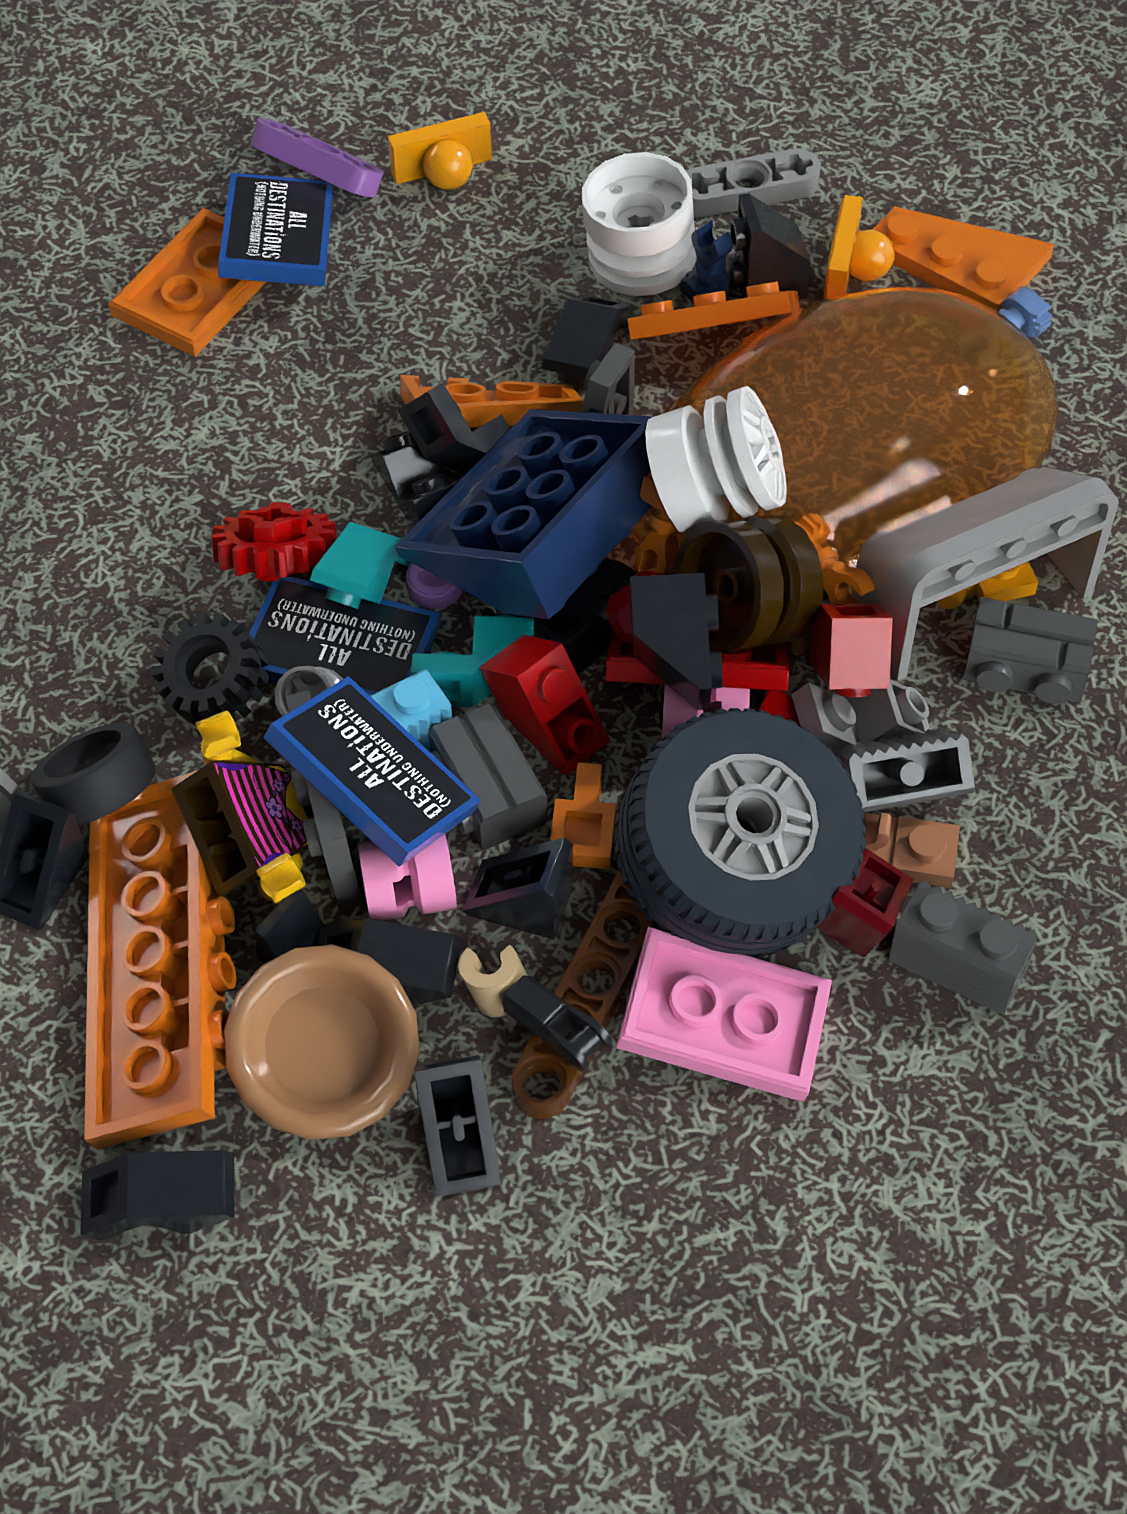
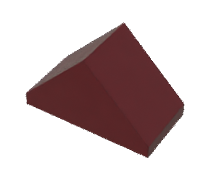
M867 848L862 852L864 857L863 863L859 867L860 872L855 880L852 879L854 884L839 887L832 898L835 909L816 927L863 958L886 937L893 927L913 882V878Z

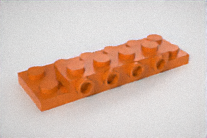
M196 771L149 785L134 800L120 809L90 822L84 1140L98 1150L215 1118L214 1071L226 1068L224 1029L230 1012L226 1010L225 991L233 989L236 985V971L230 956L225 952L224 935L234 931L235 916L231 904L224 895L218 897L171 788Z

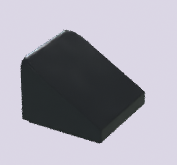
M299 889L284 898L255 928L257 958L263 963H267L295 948L317 946L320 929L324 928L325 925L304 891Z

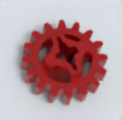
M271 502L269 506L260 509L243 510L239 513L238 518L225 517L223 518L224 525H215L211 535L214 562H219V567L222 571L234 569L235 576H242L252 572L256 574V579L267 582L278 581L280 578H286L287 575L293 573H309L310 566H316L337 539L335 521H329L328 514L314 515L312 508H306L297 512L293 510L290 503Z

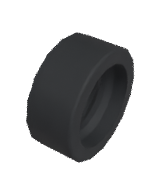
M110 723L74 736L52 750L33 770L31 784L39 799L74 812L77 823L80 825L111 814L134 800L148 787L156 774L155 763L135 727L128 723Z

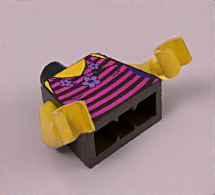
M224 711L195 722L197 730L203 738L201 752L204 767L171 788L218 897L226 895L260 877L258 881L259 893L263 898L274 901L276 904L306 886L305 879L301 873L303 863L300 853L309 847L302 820L314 817L312 806H299L295 787L287 770L282 765L258 763L256 759L235 749L241 746L240 735L231 714L228 711Z

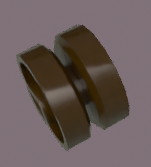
M768 514L751 516L743 520L726 519L710 521L693 528L680 544L674 564V574L704 573L706 595L717 594L718 631H708L710 651H721V653L725 654L747 650L756 646L767 647L785 644L802 638L815 623L823 599V572L817 549L808 534L789 517Z

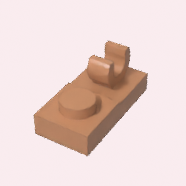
M865 812V821L863 822L866 826L865 848L913 878V882L929 881L930 885L952 888L960 825L899 816V818L891 817L888 813L882 812L881 815Z

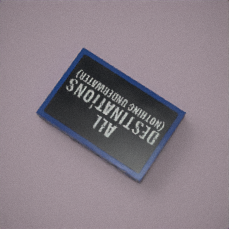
M231 173L219 255L218 277L325 286L333 184L321 180Z
M287 575L286 578L273 581L249 633L262 648L261 652L267 657L269 666L262 668L269 675L268 682L277 684L284 673L294 667H325L334 670L343 679L349 676L371 696L411 676L413 653L429 654L441 626L439 612L382 599L380 604L361 599L359 608L356 609L325 598L328 590L327 586Z
M349 676L271 723L263 737L399 867L473 814L481 802L466 785Z

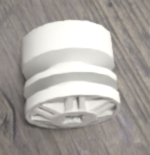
M648 152L629 153L603 162L589 174L582 187V206L585 229L587 231L589 265L598 282L613 292L630 296L656 295L676 287L681 282V279L686 277V273L692 270L696 262V253L691 239L692 233L695 231L692 181L683 166L667 156Z
M748 386L729 392L727 400L720 395L706 400L704 420L698 411L690 405L648 419L645 435L651 474L660 500L670 520L678 531L687 536L693 528L707 522L728 519L729 502L735 511L744 518L758 512V506L768 511L781 507L786 502V477L777 434L758 396Z

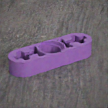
M265 118L257 119L250 143L256 149L344 190L365 197H376L384 173L379 167L283 123Z

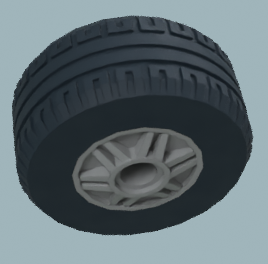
M729 708L728 711L725 709L715 710L713 714L711 712L702 713L699 717L694 716L688 719L686 723L677 725L673 731H669L653 747L631 779L619 803V814L614 825L616 827L614 841L617 842L615 845V855L619 858L617 865L619 870L623 871L621 877L623 883L628 886L627 892L631 898L637 900L635 904L639 911L643 910L646 913L644 917L650 922L654 921L657 924L656 928L658 930L671 933V935L681 939L684 938L696 945L714 951L753 956L754 958H761L766 954H776L781 949L785 950L812 932L835 909L832 898L839 887L854 884L852 879L855 880L860 872L859 867L862 865L864 857L862 852L866 846V841L864 840L866 826L863 824L865 813L861 809L863 804L860 797L856 795L858 790L855 783L850 780L851 775L847 769H843V763L839 757H835L834 751L828 746L823 745L822 740L817 735L811 734L810 730L797 726L796 722L790 719L785 720L783 716L777 714L771 716L769 712L763 710L756 712L754 709L745 708L743 711L739 708Z

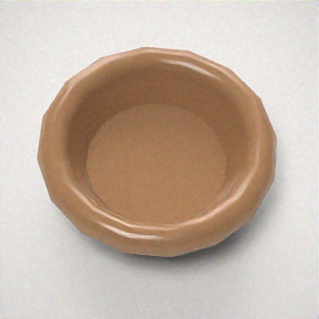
M336 945L295 948L260 966L236 994L224 1029L226 1070L244 1105L273 1129L308 1140L348 1137L383 1119L409 1088L414 1067L420 1053L417 1013L400 981L369 955Z

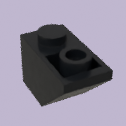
M750 193L739 195L737 218L730 219L729 224L730 236L735 251L734 257H728L727 272L730 275L731 288H739L742 298H747L746 287L778 282L779 292L798 291L799 300L807 299L811 261L798 225Z
M704 573L630 576L633 657L696 710H710L712 689L722 688L723 685L721 651L709 652L708 631H718L717 594L706 595Z

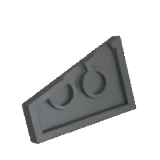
M310 690L286 696L289 712L312 699ZM297 769L292 770L291 775L299 806L311 805L314 814L313 818L302 820L311 857L324 854L339 911L363 906L340 810Z

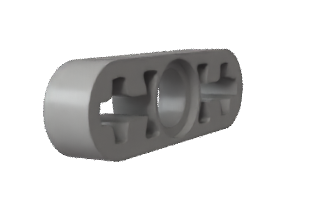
M789 149L687 169L685 171L692 181L694 217H706L738 211V199L741 194L750 193L766 205L808 197L814 194L819 187L821 162L814 153L808 150ZM750 178L757 180L761 185L756 188H743L737 185L736 182L741 179Z

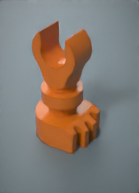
M648 473V476L643 478L640 496L644 502L657 508V510L651 511L648 524L652 529L648 532L644 541L637 547L635 565L637 571L653 569L657 554L659 558L657 572L663 575L674 574V564L679 551L677 533L681 532L678 531L670 520L658 495L652 474Z
M810 513L807 517L802 516L799 522H795L806 531L817 549L823 572V587L831 604H860L849 593L848 584L861 596L875 590L873 581L867 572L837 561L839 555L830 546L822 548L830 535V525L817 513Z

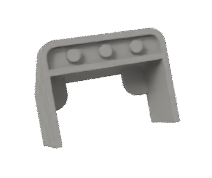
M1030 468L1020 473L1013 480L890 532H878L868 538L861 547L856 568H860L868 573L873 581L875 590L861 596L852 589V596L859 603H880L893 617L890 673L895 680L899 681L907 677L920 608L1047 553L1082 599L1093 595L1119 504L1117 496L1100 478L1054 468Z

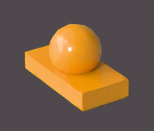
M485 112L388 136L391 174L396 184L426 177L433 186L441 190H455L467 182L471 176L473 165L492 160L491 128Z
M845 195L841 199L826 268L823 303L826 306L843 308L850 274L863 282L874 281L885 276L895 260L892 242L884 234L874 229L859 231L863 197Z

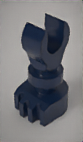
M713 220L708 221L695 230L691 236L697 259L693 271L687 272L686 277L681 279L680 291L692 302L693 296L725 291L726 301L729 299L731 279L726 271L725 259L726 255L732 251V238L727 231L715 240L712 234Z

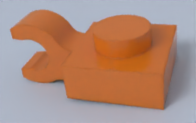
M578 762L574 800L555 799L550 841L566 838L573 844V866L611 869L616 804L600 802L602 764Z

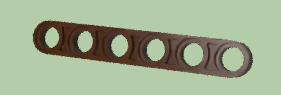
M620 870L554 992L568 1004L594 1018L605 1029L609 1025L636 972L644 936L648 927L657 929V924L654 921L650 922L644 917L646 913L643 910L639 911L635 904L637 900L631 898L627 892L628 886L623 883L621 877L623 871ZM624 919L636 924L640 933L632 941L620 943L608 938L604 932L605 928L615 920ZM598 969L610 974L614 983L609 990L593 994L583 990L578 984V979L583 973ZM532 1034L513 1071L512 1092L514 1102L518 1109L528 1117L536 1119L552 1118L561 1113L567 1106L585 1070L581 1072L575 1069L548 1044ZM594 1052L587 1058L588 1063L590 1062ZM545 1073L556 1078L560 1088L554 1096L538 1100L531 1098L523 1090L524 1082L534 1074Z

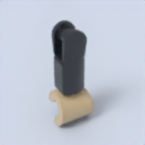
M511 945L507 946L500 953L502 964L499 970L488 975L477 954L467 947L460 957L458 967L472 999L482 1014L491 1018L509 1015L581 1072L589 1066L587 1058L599 1046L607 1048L613 1042L609 1033L598 1021L568 1004L533 977L528 976ZM574 1028L578 1029L569 1040L565 1039Z

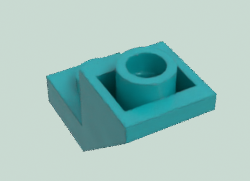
M349 522L315 566L310 580L328 587L325 598L358 609L361 599L377 604L381 603L394 562L409 567L411 562L400 557L395 549V546L402 540L401 538Z
M497 615L495 617L475 616L472 655L454 654L447 651H439L432 654L413 653L411 676L426 669L447 697L451 706L474 707L492 693L479 667L523 634L534 637V618L515 617L512 615Z

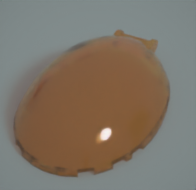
M884 287L835 295L813 302L792 313L779 317L747 336L705 370L667 411L690 405L698 411L704 420L706 400L718 395L727 400L729 392L745 386L751 388L764 406L777 434L783 457L787 486L786 502L781 507L766 511L758 506V512L752 516L773 514L789 517L794 522H799L802 516L807 517L810 513H817L830 525V535L822 548L830 546L839 555L837 561L856 568V562L862 545L874 534L882 531L890 532L1015 479L1027 469H1039L1047 452L1051 451L1058 415L1056 385L1044 357L1027 336L1003 314L966 295L929 287ZM729 502L728 519H745L735 511ZM653 506L637 522L629 534L639 545L652 529L648 524L647 518L650 517L651 511L657 510ZM677 533L678 542L681 544L687 536L683 533ZM656 554L655 563L659 566V558ZM848 584L849 593L852 595V587Z

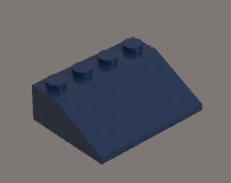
M530 409L395 546L398 555L504 613L550 619L564 607L566 600L586 578L597 571L599 564L616 545L629 536L632 528L652 507V505L644 502L640 496L643 478L648 476V473H651L646 450L645 430L648 419L652 417Z

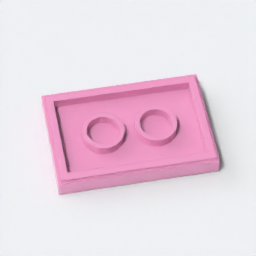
M648 927L644 936L616 1048L790 1099L805 1101L810 1090L832 980L743 954L714 951L696 945L684 938L681 939L673 936L671 933Z

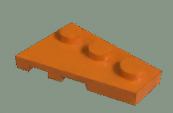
M894 207L873 228L884 234L892 242L895 259L893 265L991 316L1002 309L1004 299L1020 287H1025L1051 259L1054 248L1053 243L900 207Z
M778 282L746 287L747 298L726 301L725 291L693 296L694 307L673 310L672 300L640 305L642 316L627 318L631 340L643 339L716 325L756 320L769 316L800 312L798 291L779 292Z
M400 375V395L405 404L434 388L419 386V376ZM448 378V384L445 385L452 399L459 406L461 414L469 427H480L502 414L511 429L530 409L581 412L584 402L570 384L503 381L498 383L496 391L486 390L482 385L469 383V379Z

